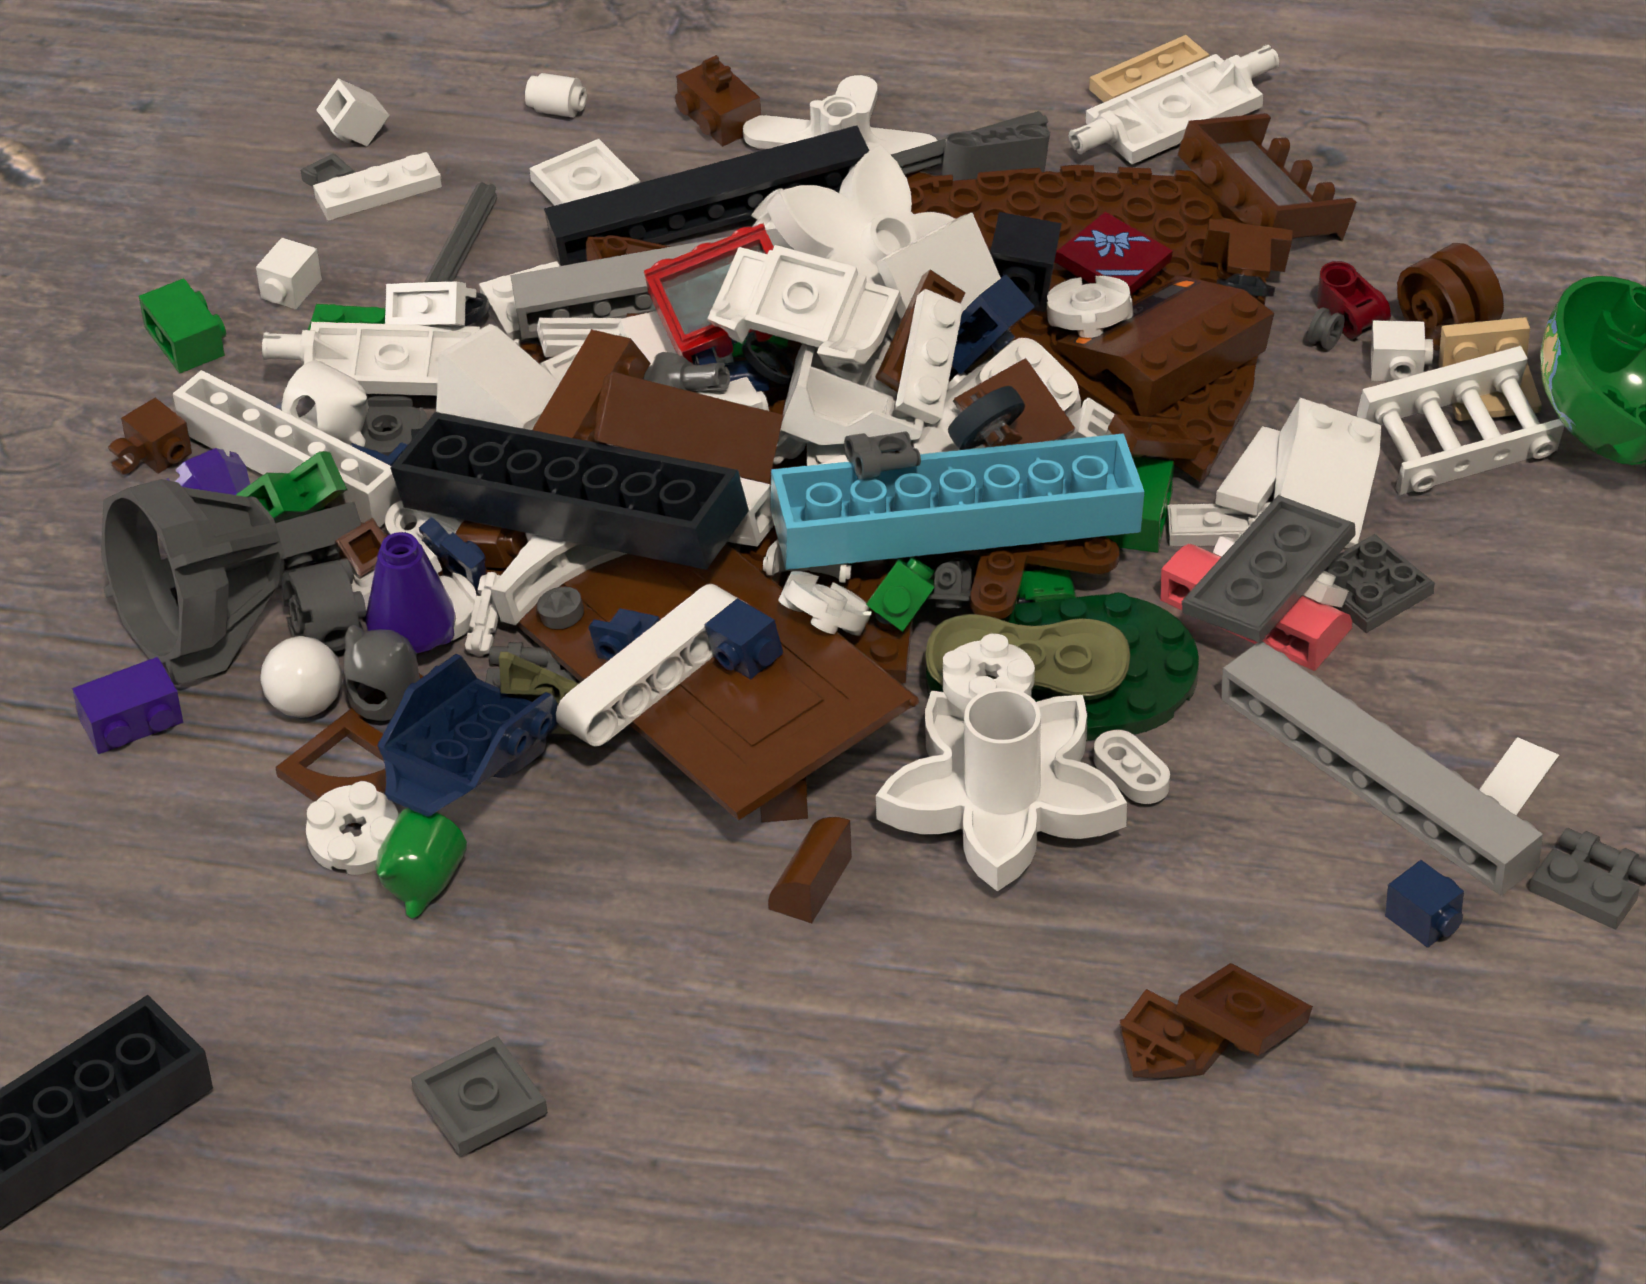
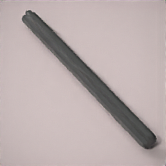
M481 182L476 185L424 283L453 282L497 199L496 187L493 184L487 185ZM368 394L369 396H368L367 399H369V398H371V397H374V396H379V395H392V394Z

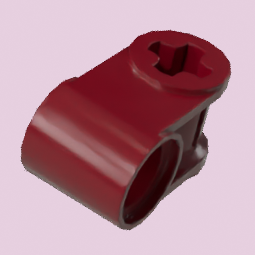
M1333 261L1322 266L1319 275L1317 308H1327L1330 310L1331 315L1335 313L1344 315L1345 322L1342 333L1347 338L1354 339L1360 336L1363 329L1373 325V321H1390L1391 309L1386 297L1381 291L1375 289L1352 265L1342 261Z

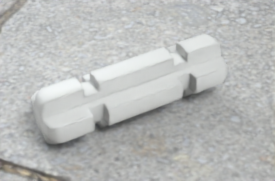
M488 572L480 577L478 593L481 596H476L469 625L472 633L467 634L465 642L466 651L477 657H483L485 654L490 653V647L494 641V636L491 633L496 632L499 614L490 590L496 579L500 576L495 572Z

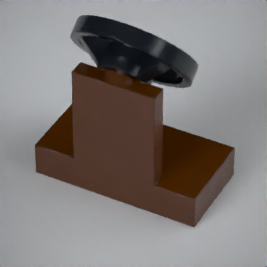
M1209 219L1202 261L1227 264V272L1235 273L1228 279H1217L1216 284L1244 289L1251 295L1272 297L1275 294L1276 287L1267 285L1260 277L1269 278L1270 270L1285 272L1292 244L1293 230Z

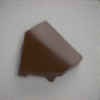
M1148 989L1143 992L1125 1018L1120 1019L1119 1024L1133 1077L1166 1078L1204 1075L1226 1049L1230 1041L1212 1031L1197 1027L1192 1020L1175 1012L1177 1004Z

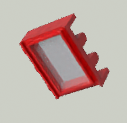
M764 223L754 227L740 228L727 238L714 243H702L689 253L674 259H662L651 268L644 270L648 293L676 354L686 358L692 364L691 355L711 347L714 348L719 358H724L733 352L732 338L729 337V334L721 327H715L707 319L738 248L742 247L768 254L769 250L773 251L774 246L765 230ZM749 330V332H754L759 342L766 341L773 336L757 330Z

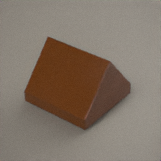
M371 518L335 540V544L341 559L347 558L349 560L352 573L360 579L375 570L378 552L382 541L386 537L375 520Z

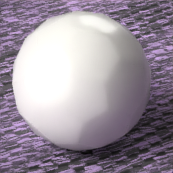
M298 636L286 639L271 649L262 665L260 680L265 697L275 708L285 715L304 718L319 714L333 703L342 685V670L338 657L327 645L315 638Z

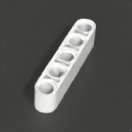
M707 584L700 588L568 692L561 699L557 707L556 721L558 724L592 746H601L609 741L713 657L704 624L737 599V597L714 584Z

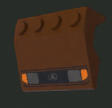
M1177 275L1133 299V316L1130 319L1103 328V333L1093 338L1080 337L1077 330L1057 341L1056 348L1091 376L1105 369L1111 371L1131 387L1139 415L1151 417L1265 352L1274 312L1244 289Z

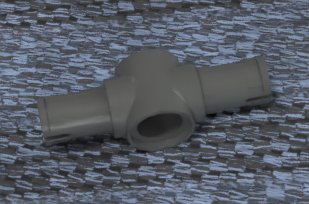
M662 352L654 357L653 363L648 367L643 379L696 393L698 391L726 390L730 383V373L722 362L693 365L686 358L678 354Z

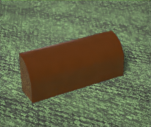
M611 372L603 380L595 419L594 438L597 442L617 447L737 469L742 478L769 484L783 415Z

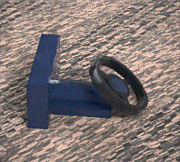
M705 325L688 327V333L701 329ZM756 336L749 337L742 346L743 354L747 360L724 363V367H727L730 373V382L747 377L756 392L769 391L768 379L779 384H789L794 369V363L784 351L768 340L759 342ZM751 345L763 348L769 353L764 351L756 353L752 350ZM712 347L691 355L693 365L717 363ZM775 357L783 364V366L787 370L788 375H783L781 373V371L779 370L780 364L775 359Z

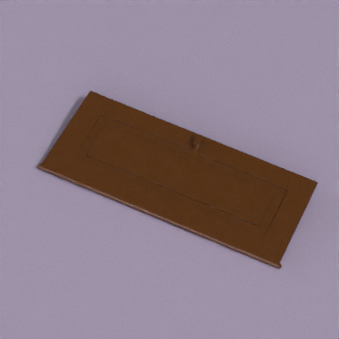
M727 543L707 570L632 554H624L594 566L559 586L571 587L580 593L584 605V614L574 625L564 629L546 627L541 622L537 604L516 624L547 652L549 651L556 661L582 682L608 662L606 659L597 657L588 628L594 619L610 622L620 608L659 616L661 620L700 588L707 584H714L774 619L784 653L751 680L734 669L731 671L727 670L717 659L712 657L629 724L738 821L900 714L919 704V698L838 632L835 634L824 632L811 624L813 616L804 611L792 610L781 604L778 599L783 588ZM490 567L486 570V574L488 572H495L501 576L507 568Z

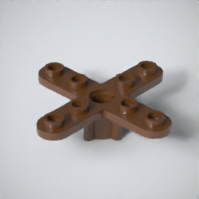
M1104 536L957 552L974 555L973 573L975 579L970 595V608L975 614L997 619L1006 618L1015 609L1025 571L1040 570V566L1091 574H1104L1117 567L1120 555L1117 544Z

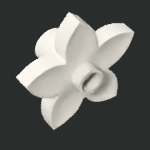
M881 144L866 153L850 170L841 184L839 193L817 185H799L779 191L766 206L776 229L794 250L857 267L858 274L866 276L867 282L885 287L886 285L875 262L955 220V218L936 212L918 214L911 212V191L907 178L897 161ZM896 309L886 331L892 338L901 322Z
M995 688L981 692L973 697L964 711L953 705L947 699L944 692L931 691L925 708L926 750L929 757L918 759L903 766L888 778L876 795L877 820L899 830L918 834H942L963 829V845L967 862L977 876L996 891L1017 879L1031 864L1036 852L1037 832L1042 831L1061 838L1083 839L1102 836L1126 827L1127 802L1116 784L1102 771L1089 764L1080 762L1085 753L1087 740V712L1083 695L1057 696L1035 702L1032 697L1019 690Z

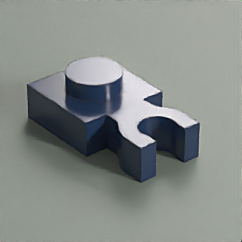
M430 517L419 527V532L425 536L422 541L435 555L443 560L444 566L450 572L464 576L472 583L475 591H477L480 577L486 575L484 562L486 557L484 553L472 541L468 540L465 543L453 532L449 535L434 518Z

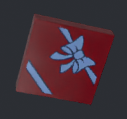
M1104 212L1057 250L1055 263L1069 270L1074 276L1082 277L1089 283H1096L1095 276H1109L1120 279L1128 284L1131 295L1171 262L1173 250L1109 213Z

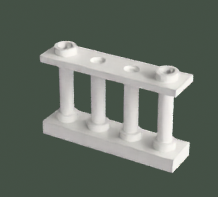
M1521 346L1362 390L1357 417L1367 419L1376 424L1385 425L1404 461L1401 464L1395 488L1398 495L1413 491L1424 492L1434 485L1530 458H1544L1558 450L1564 430L1563 423L1560 419L1540 424L1519 386L1521 385L1528 360ZM1497 391L1503 392L1523 429L1501 435L1480 396ZM1457 402L1464 403L1483 440L1461 446L1441 407ZM1418 413L1424 414L1444 451L1421 457L1401 418Z

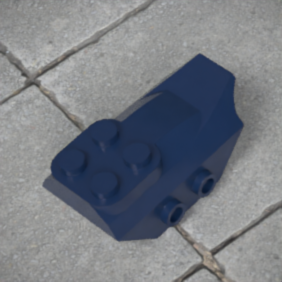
M453 655L441 665L435 666L420 680L411 683L407 687L396 712L377 745L385 764V795L387 799L429 817L478 787L492 776L505 778L520 771L543 753L547 736L559 726L556 721V711L559 704L553 695L545 692L533 702L515 694L501 693V688L478 679L461 655Z

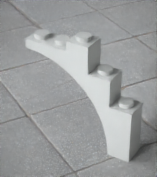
M740 477L749 512L727 542L758 546L774 526L770 511L771 485ZM526 533L528 543L520 550L517 557L490 588L501 622L516 625L537 604L539 598L545 592L559 587L594 566L627 553Z

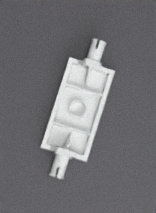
M1265 45L1261 49L1242 57L1238 55L1232 56L1225 61L1217 54H1214L1086 110L1087 125L1069 132L1070 145L1074 150H1077L1078 154H1084L1092 148L1108 143L1127 161L1135 164L1180 144L1190 120L1243 116L1263 107V94L1253 86L1252 78L1277 69L1279 67L1278 54L1269 45Z
M312 322L311 329L302 330V334H273L264 332L262 356L263 360H301V364L313 360L321 361L354 378L366 390V394L437 396L439 353L480 330V327ZM519 339L513 340L518 346H520Z

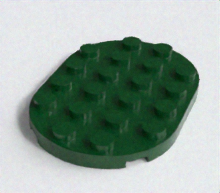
M1117 592L1109 595H1090L1016 604L1012 614L1000 619L1025 626H1043L1072 619H1094L1115 626L1124 634L1130 650L1128 671L1122 682L1108 695L1098 699L1084 700L1087 712L1086 741L1096 740L1101 734L1111 730H1123L1136 735L1155 729L1174 718V711L1185 700L1190 701L1195 692L1198 681L1199 655L1191 633L1170 612L1148 601ZM926 666L928 696H930L931 691L943 692V686L931 676ZM1032 689L1031 697L1035 702L1059 696L1043 690Z

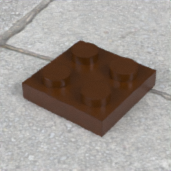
M1229 963L1179 996L1175 1012L1192 1020L1197 1027L1212 1031L1233 1042L1239 1050L1259 1056L1306 1025L1313 1006L1246 970Z

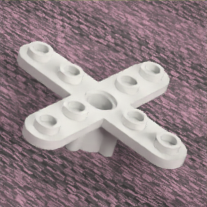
M863 75L845 78L838 85L835 95L828 96L823 101H812L810 103L811 120L759 115L746 121L743 125V138L745 142L757 149H769L858 125L869 151L881 144L891 155L938 141L932 135L925 133L870 127V118L877 100L878 90L875 80Z

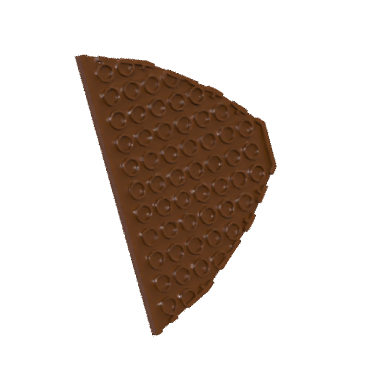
M1065 165L1060 167V172H1042L1040 168L979 172L977 179L953 181V175H939L908 183L911 191V212L913 214L936 212L957 219L963 215L973 213L989 252H991L999 212L1062 223L1057 250L1104 212L1109 213L1173 250L1171 262L1130 295L1132 300L1177 275L1216 283L1219 278L1228 279L1235 273L1227 272V264L1202 261L1203 246L1209 219L1243 223L1190 170H1175L1174 176L1152 175L1151 168L1118 167L1117 173L1094 172V165ZM1055 263L1050 290L1064 281L1079 277L1074 276L1069 270ZM1260 277L1266 283V279ZM1082 278V285L1089 284L1088 281ZM1252 295L1265 305L1266 296ZM1047 305L1045 312L1031 310L1011 330L1015 336L1013 340L1028 338L1036 341L1073 376L1079 388L1081 401L1084 402V400L1090 398L1114 414L1140 416L1131 387L1108 369L1093 376L1089 375L1056 348L1057 341L1077 330L1051 326L1048 322ZM1258 356L1151 416L1180 420L1203 445L1195 459L1175 458L1170 460L1174 461V465L1199 482L1205 480L1206 476L1210 474L1213 464L1251 401Z

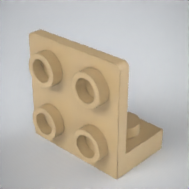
M1527 317L1442 326L1439 368L1518 346L1522 347L1527 356L1530 335ZM1527 363L1521 385L1519 386L1534 413H1539L1541 411V401ZM1497 391L1480 396L1491 418L1515 415L1503 392ZM1457 402L1451 404L1456 420H1473L1464 403Z

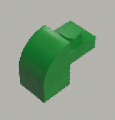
M319 451L289 473H265L236 495L256 497L274 518L275 523L325 510V505L347 491V488L331 453Z

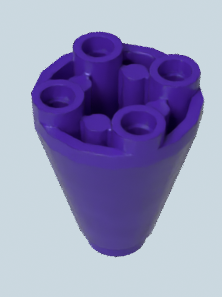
M397 532L388 535L382 541L379 549L365 621L367 631L383 629L398 632L406 637L415 652L419 653L428 651L438 645L447 644L453 639L456 615L452 600L422 545L412 534Z

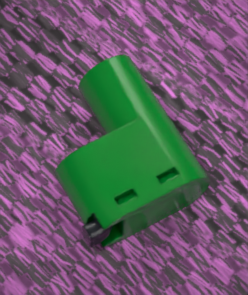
M1042 566L1043 569L1025 571L1019 590L1020 598H1018V604L1076 598L1070 570Z

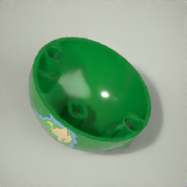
M1612 276L1582 278L1572 283L1563 292L1553 308L1546 325L1540 354L1541 375L1545 392L1563 425L1591 451L1621 464L1646 467V286Z

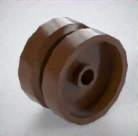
M1452 243L1429 258H1424L1409 266L1400 273L1397 281V298L1405 320L1424 322L1425 339H1433V349L1435 351H1440L1442 326L1500 320L1504 312L1503 293L1496 274L1488 261L1477 250L1465 243Z

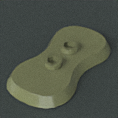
M961 615L947 619L937 625L932 631L926 647L928 670L931 676L943 686V657L946 653L964 644L981 641L988 634L1003 635L1008 639L1009 644L1019 647L1032 659L1035 665V679L1032 689L1043 690L1059 696L1083 695L1084 700L1098 699L1112 692L1125 678L1130 661L1129 645L1124 634L1115 626L1094 619H1072L1043 626H1025L985 615ZM985 675V676L991 677V678H993V679H996V678H997V677H995V676Z

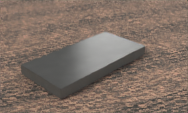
M1278 495L1181 601L1182 613L1260 643L1356 535L1355 523Z

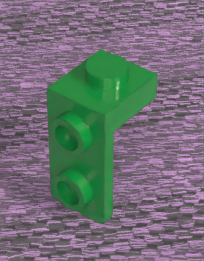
M912 556L909 562L900 558L866 605L903 632L935 588V582L930 579L934 571L914 556Z

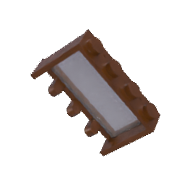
M1267 113L1188 121L1178 156L1243 223L1293 230L1292 239L1335 233L1343 241L1357 202L1353 198L1333 200L1335 186L1332 182L1318 183L1312 196L1306 190L1313 170L1311 161L1308 159L1295 161L1289 173L1284 168L1290 150L1288 138H1274L1268 151L1262 146L1271 119Z

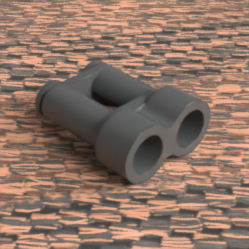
M907 431L872 437L862 433L849 435L844 439L846 458L850 463H853L855 473L860 480L879 477L883 471L915 467L921 464L920 452L917 448H912L910 435ZM900 451V453L893 454L887 452Z

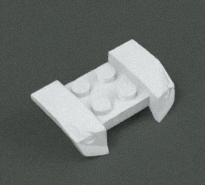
M777 245L774 246L773 251L769 250L768 254L739 247L707 320L715 327L719 326L729 334V337L740 343H743L749 330L753 329L818 347L817 354L820 356L825 367L836 368L847 363H852L855 366L865 364L882 343L901 293L896 289L867 282L866 276L858 274L857 267Z

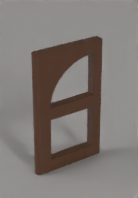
M375 689L362 700L368 704H380L387 697L385 692ZM351 708L276 766L277 777L314 802L333 789L353 785L360 781L373 784L377 791L385 795V768L375 773L356 777L329 776L307 768L345 737H348L384 761L377 746L383 733L366 723L365 721L368 718L361 716ZM350 823L347 825L353 827L357 823Z

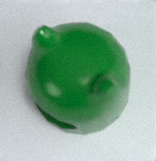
M407 808L398 815L378 850L375 869L382 886L398 899L405 902L406 915L413 919L422 914L430 902L448 885L467 850V841L462 831L451 820L438 812L427 817Z

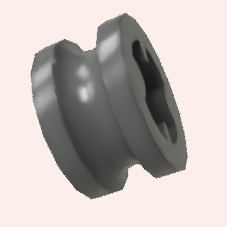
M1320 308L1310 323L1307 337L1308 342L1313 344L1321 342L1323 348L1332 349L1342 334L1345 322L1344 315L1339 313L1331 315L1329 309Z

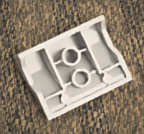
M885 342L880 345L865 364L854 366L852 363H847L836 368L823 366L821 358L817 354L818 347L802 343L796 357L780 429L787 432L788 436L802 443L813 442L819 445L844 444L845 437L849 435L865 433L868 437L907 431L910 439L913 440L920 438L924 421L896 410L895 405L898 393L875 378L891 343Z

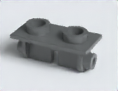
M957 557L941 564L935 572V588L927 599H936L935 606L942 608H962L963 604H969L972 590V568L970 563L964 558Z

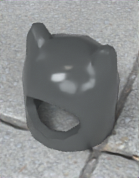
M357 625L349 626L345 635V654L343 660L349 704L356 713L365 718L379 721L390 720L396 712L407 687L411 683L420 680L416 652L409 640L398 632L383 629L363 632ZM363 683L385 692L387 699L380 704H368L359 697L357 689Z

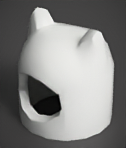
M313 360L305 363L288 382L283 394L282 411L348 445L354 443L364 447L366 440L361 434V430L369 408L366 390L354 378L321 361ZM306 395L310 396L316 404L307 414L298 417L296 407L299 400Z

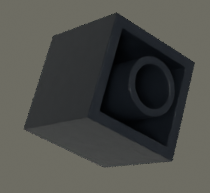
M999 212L990 252L1001 278L1007 275L1035 306L1032 310L1045 312L1062 223Z

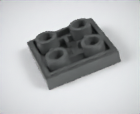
M1376 534L1337 555L1324 570L1336 576L1333 584L1349 591L1342 608L1334 607L1349 614L1352 622L1365 633L1434 594L1435 582Z

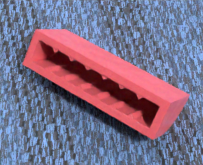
M1187 544L1180 548L1161 569L1160 601L1182 610L1181 601L1221 557L1194 544ZM1302 595L1262 641L1274 650L1284 653L1289 660L1316 671L1352 629V619L1349 614ZM1230 632V633H1232V634H1234V635H1237V636H1239V637H1241V638H1243V639H1245V640H1247V641H1250V642H1252V643H1254V644L1257 643L1256 641H1253V640L1248 639V638H1246V637H1243V636H1241V635H1238V634H1235V633H1233V632Z

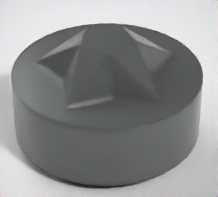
M557 587L545 592L539 598L537 610L541 622L546 627L564 629L574 625L582 618L584 605L580 593L576 589Z

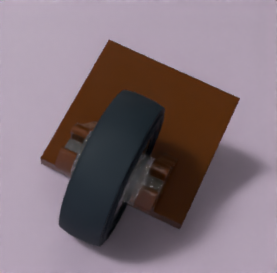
M1026 358L955 397L953 403L960 411V414L948 427L950 438L960 450L973 449L982 444L986 448L1060 440L1075 430L1072 422Z

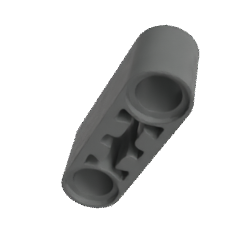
M1017 124L948 134L946 136L941 175H953L954 181L977 179L979 172L1040 168L1042 172H1045L1050 131L1036 124Z

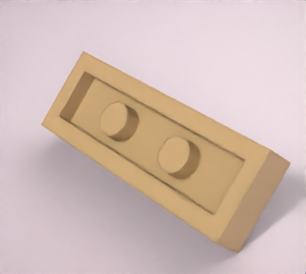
M1184 35L1089 77V90L1103 102H1106L1209 57V54L1187 35Z

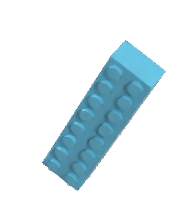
M1124 433L920 454V466L883 471L879 477L861 480L857 477L852 462L771 469L770 511L786 570L1141 532L1144 489Z

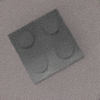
M499 1036L411 1078L414 1093L459 1156L548 1113L546 1100Z

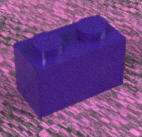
M158 657L72 688L79 720L97 754L184 723L178 692Z

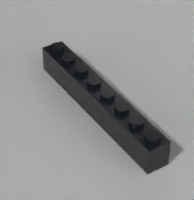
M858 125L544 208L550 241L560 266L587 262L586 242L588 237L614 235L658 244L752 219L754 217L751 215L757 206L769 194L780 188L785 190L799 185H817L839 193L841 184L848 175L850 167L856 165L869 152V148Z

